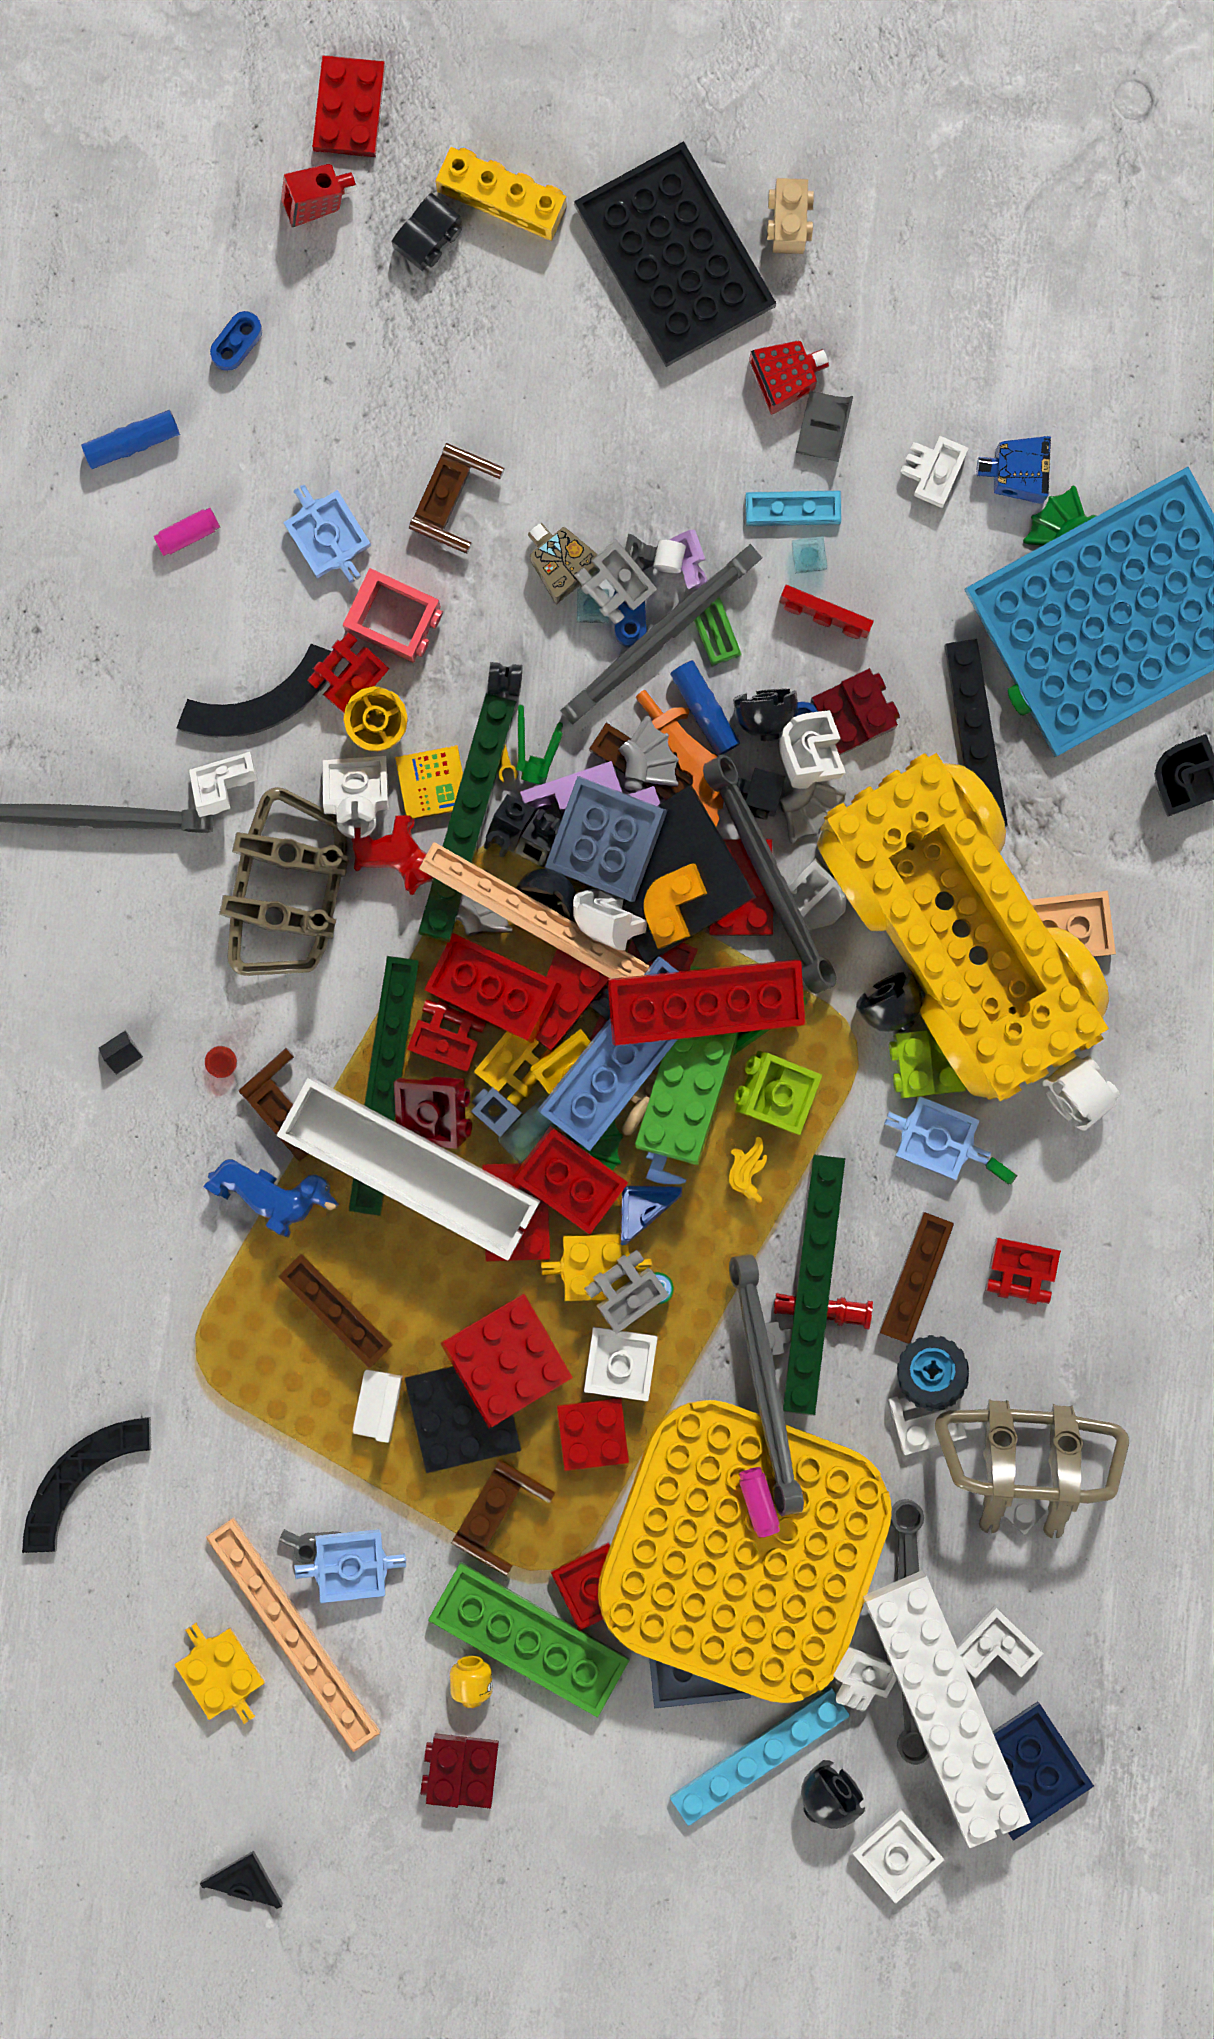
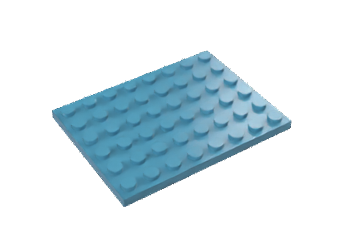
M1189 466L964 589L1015 684H1018L1032 710L1030 713L1054 757L1059 756L1214 670V513Z

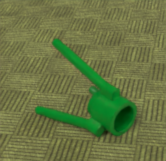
M523 705L518 706V762L516 770L522 771L521 780L542 785L546 783L551 763L563 736L561 732L563 723H557L544 758L530 755L529 761H526Z

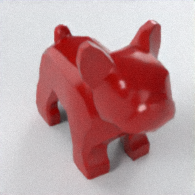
M395 816L392 834L385 835L376 840H373L370 835L361 838V827L355 828V839L351 838L355 855V871H360L362 867L396 869L403 877L405 889L409 891L410 895H414L420 885L429 883L434 878L419 869L427 853L420 849L412 837L411 831L415 826V820L412 819V816Z

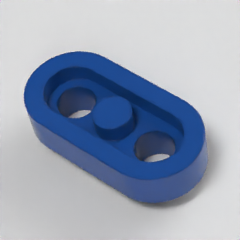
M248 311L235 314L212 343L210 355L214 364L219 369L224 371L236 369L261 338L262 325L255 314ZM246 326L252 328L251 333L248 335L241 333L242 329ZM231 351L233 356L230 359L225 360L222 358L224 352Z
M625 601L617 607L625 617L616 625L614 624L615 637L625 647H631L646 633L645 601L634 610H631ZM627 625H634L637 631L634 634H627L624 629Z

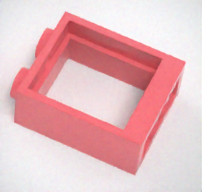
M369 568L343 622V628L345 632H349L360 639L414 663L417 655L420 657L424 655L429 644V639H426V636L431 627L436 629L443 611L439 610L441 606L438 599ZM381 586L427 606L408 646L362 626Z

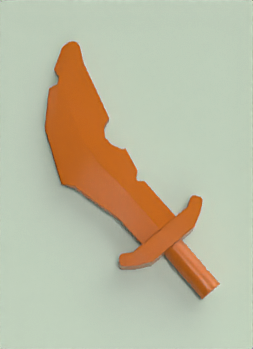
M641 691L635 698L651 717L654 727L660 732L669 735L668 746L672 753L678 757L679 761L677 764L681 772H685L692 778L691 786L695 789L713 823L717 826L720 819L717 812L723 809L724 801L720 792L714 791L708 785L704 777L703 766L718 756L709 752L688 735L677 722L680 719L688 718V708H671L663 713L647 691Z

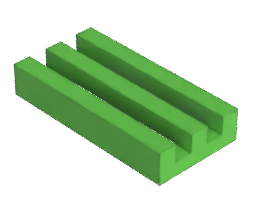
M720 597L704 611L720 652L719 656L714 654L700 615L694 620L711 667L742 655ZM710 606H716L732 648L730 652H727Z

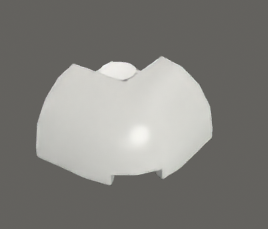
M830 710L806 713L793 717L783 729L779 740L780 755L791 785L794 788L806 789L814 782L840 779L846 773L835 745L841 738Z
M598 888L586 890L574 896V918L580 930L595 941L617 950H625L627 940L633 936L645 933L647 928V920L622 910L623 898Z

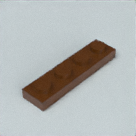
M606 722L590 746L589 751L606 762L611 761L613 767L625 774L627 762L619 752V748L631 738ZM675 767L677 787L646 782L642 783V785L646 788L654 786L657 795L667 800L689 785L691 786L692 778Z
M922 1212L878 1333L907 1344L911 1343L953 1229V1222Z
M302 1253L278 1276L369 1369L393 1346Z

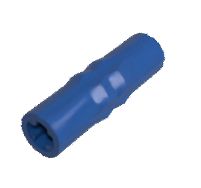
M169 409L144 420L132 422L126 427L117 428L111 433L85 442L81 446L90 468L95 469L120 458L130 457L136 452L145 451L153 445L180 435V432Z
M691 660L673 670L670 675L715 754L720 756L737 747L740 741L695 662Z

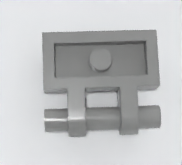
M614 540L591 560L599 570L596 574L591 576L583 567L574 575L582 584L580 588L583 592L593 597L600 606L598 610L604 617L608 615L615 625L625 617L617 608L625 601L630 609L634 610L657 590L655 585L617 540ZM605 579L617 592L612 598H609L599 586Z
M635 1250L627 1257L625 1255L616 1260L618 1264L604 1274L598 1273L593 1277L594 1281L584 1288L591 1299L601 1291L606 1296V1299L596 1306L616 1334L669 1296L649 1267L638 1274L634 1267L644 1261L638 1250ZM626 1274L630 1281L615 1291L611 1284Z

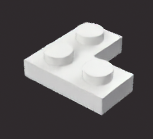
M250 752L189 770L195 806L199 817L218 814L221 811L230 809L227 789L244 786L249 782L257 780L255 765Z
M995 1606L957 1646L966 1670L975 1678L997 1655L1022 1677L1044 1654Z

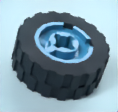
M934 1335L917 1338L915 1342L909 1343L906 1346V1350L901 1353L900 1361L897 1363L899 1386L902 1393L904 1392L906 1399L909 1402L912 1401L920 1409L921 1407L926 1408L927 1411H933L934 1409H939V1411L945 1410L946 1407L955 1405L956 1401L964 1396V1390L967 1389L969 1384V1365L963 1350L959 1349L952 1340L949 1341L943 1336L934 1337ZM931 1368L939 1371L934 1379H930V1375L927 1373Z

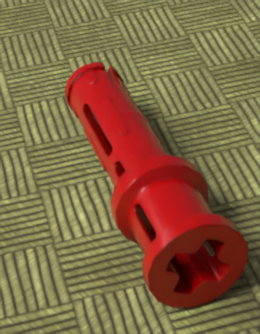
M776 1293L774 1314L794 1315L796 1296ZM845 1297L837 1298V1301L829 1300L827 1320H833L837 1326H843L846 1323L862 1325L864 1329L869 1330L873 1301H867L866 1303L846 1301Z

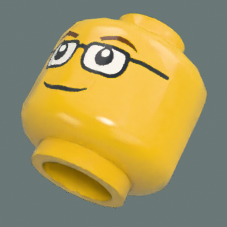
M478 1656L462 1657L450 1669V1693L455 1701L462 1703L466 1708H476L490 1698L493 1692L492 1670L490 1665L484 1662L482 1658Z

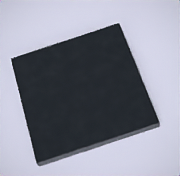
M690 785L658 805V807L668 810L635 902L624 899L622 910L646 920L644 899L652 883L658 878L689 864H696L707 894L679 906L690 937L658 949L648 923L645 933L632 937L646 964L653 962L658 956L661 957L756 898L695 789Z

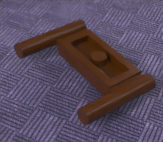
M446 443L415 515L410 522L409 529L467 554L472 542L443 529H445L471 467L498 479H501L505 468Z
M288 1048L281 1051L238 1090L276 1135L294 1104L277 1083L271 1079L295 1057ZM279 1138L299 1162L309 1154Z
M499 1460L451 1544L507 1577L513 1565L485 1548L521 1487L547 1503L551 1502L556 1492L504 1461Z

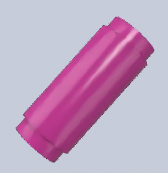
M211 508L202 509L159 531L158 534L154 535V539L163 556L171 555L216 532L215 530L221 527Z
M754 1467L740 1472L739 1482L754 1531L757 1532L758 1537H766L780 1531V1523L765 1474L762 1473L761 1467Z

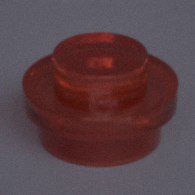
M216 1046L207 1053L205 1067L212 1076L225 1078L235 1071L237 1057L230 1048Z

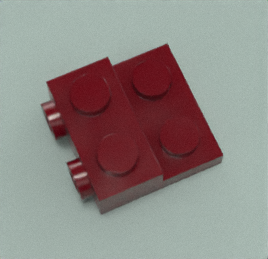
M870 668L841 681L839 685L811 698L818 712L830 710L841 738L835 744L839 756L895 730L898 726L896 722L900 718L898 709L893 701L887 703L882 691L886 690L885 683L879 673L873 675Z
M432 1077L430 1080L398 1078L394 1082L397 1124L445 1148H458L470 1137L472 1122L470 1119H466L465 1107L469 1106L471 1094L469 1088H464V1079Z
M435 1733L433 1743L427 1742L424 1762L430 1763L429 1775L422 1776L420 1795L427 1796L426 1804L455 1808L463 1805L491 1809L499 1740Z

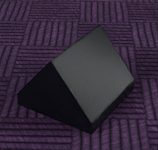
M126 1030L99 1047L103 1060L116 1075L143 1058V1055Z

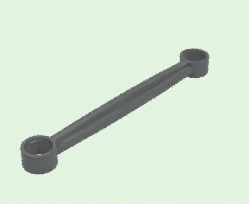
M750 543L724 568L685 598L620 655L585 690L580 692L560 710L572 725L577 722L597 702L662 650L666 642L678 636L735 581L762 559V556Z
M720 755L710 760L703 766L704 777L708 785L714 791L720 792L752 865L803 963L802 978L805 985L814 994L834 987L836 984L835 970L826 958L820 957L784 876L781 875L776 865L777 862L736 785L738 782V772L735 764L726 755Z
M0 804V822L73 828L88 826L96 829H181L182 831L195 833L213 832L214 815L210 814L199 817L196 809H187L181 812L96 805Z
M752 1254L731 1257L729 1273L732 1284L738 1289L752 1377L776 1482L773 1486L774 1504L780 1516L801 1513L804 1507L803 1494L799 1483L794 1480L780 1391L776 1384L775 1366L756 1287L759 1282L758 1265Z
M909 1499L897 1501L892 1506L891 1523L898 1530V1580L919 1572L917 1531L924 1523V1513L917 1503ZM903 1505L913 1506L919 1513L917 1522L912 1527L902 1528L896 1521V1512ZM902 1692L905 1730L898 1737L897 1749L907 1763L918 1765L924 1763L930 1756L926 1748L918 1757H910L902 1749L908 1737L913 1735L921 1736Z

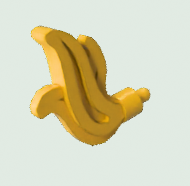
M756 1137L754 1146L746 1154L737 1148L731 1151V1154L735 1156V1161L729 1174L731 1187L738 1192H742L750 1200L753 1198L758 1203L762 1202V1197L757 1194L759 1190L751 1184V1177L760 1172L767 1161V1155H764L762 1160H758L763 1152V1142L760 1137Z

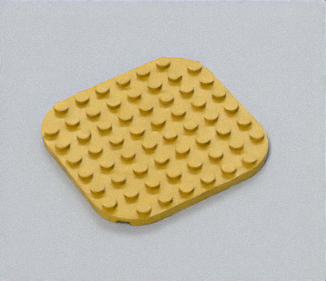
M698 1400L689 1402L668 1413L655 1427L647 1442L599 1579L598 1598L603 1619L619 1642L642 1656L771 1702L791 1703L804 1700L805 1697L812 1695L818 1690H823L835 1678L833 1675L849 1648L864 1604L863 1596L868 1593L889 1531L892 1511L889 1491L885 1487L879 1470L865 1456L842 1445L786 1425L794 1480L801 1487L804 1507L801 1513L780 1516L776 1510L780 1531L770 1536L758 1537L757 1532L754 1531L739 1482V1473L750 1468L761 1467L774 1503L773 1486L776 1482L761 1416L722 1401Z

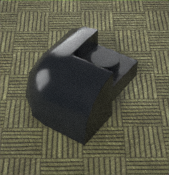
M1206 734L1173 746L1163 753L1156 764L1154 773L1156 789L1167 817L1214 800V753Z

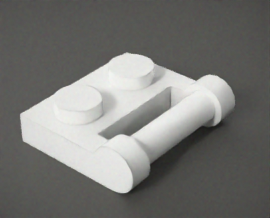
M897 1396L888 1399L904 1455L939 1446L940 1443L935 1431L937 1417L945 1411L959 1410L956 1402L955 1405L952 1407L948 1406L945 1410H938L905 1420L903 1411L917 1408L912 1401L909 1402L906 1397L899 1399ZM951 1423L948 1425L953 1441L967 1438L963 1423Z

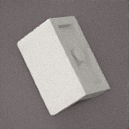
M369 1369L364 1371L353 1426L354 1434L374 1437L376 1441L390 1442L403 1376Z

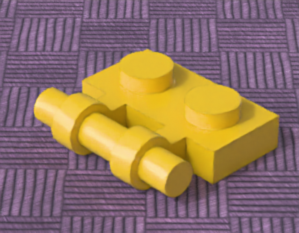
M507 1031L475 1069L474 1073L498 1092L502 1090L506 1083L511 1085L514 1090L507 1097V1100L517 1107L524 1097L527 1099L533 1092L531 1088L538 1079L529 1070L520 1081L514 1076L515 1072L525 1060L533 1066L551 1051L546 1049L542 1056L538 1058L532 1052L540 1043L535 1039L532 1044Z

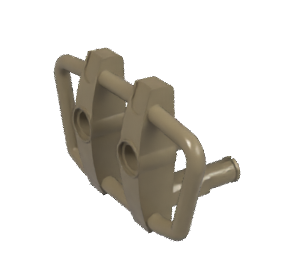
M275 787L267 790L260 798L248 834L240 832L235 834L232 852L241 856L232 896H222L219 915L230 918L228 963L233 971L243 976L311 972L321 960L326 950L328 939H332L334 935L333 932L337 920L333 918L341 876H346L349 857L346 856L347 836L343 835L338 829L337 815L324 814V808L285 788ZM280 800L333 827L334 845L320 849L299 843L293 839L261 836L272 803ZM282 846L291 847L295 852L294 861H282L278 855L279 848ZM253 859L275 865L281 869L327 874L328 880L322 909L305 911L284 905L278 901L268 902L245 898ZM276 908L281 912L282 921L280 924L271 925L266 921L265 913L267 909ZM243 922L264 928L267 931H280L316 937L306 960L244 963L240 958Z
M989 1399L987 1409L949 1410L941 1413L935 1421V1431L954 1484L960 1489L985 1496L983 1501L984 1509L979 1520V1527L985 1533H988L990 1525H992L991 1533L997 1532L1006 1506L1011 1507L1013 1498L1050 1501L1048 1505L1049 1513L1043 1530L1050 1538H1053L1054 1531L1057 1530L1056 1538H1060L1064 1534L1065 1525L1069 1521L1071 1512H1077L1080 1503L1088 1504L1113 1499L1118 1493L1129 1447L1127 1432L1115 1423L1078 1417L1075 1415L1073 1405L1058 1406L1053 1404L1052 1411L1046 1412L1010 1409L1008 1400L993 1401ZM986 1422L983 1456L986 1461L988 1483L964 1475L948 1429L949 1424ZM1013 1422L1050 1425V1453L1048 1461L1051 1466L1053 1488L1014 1485L1018 1437ZM1079 1430L1110 1435L1116 1439L1105 1488L1081 1490V1450L1083 1441Z

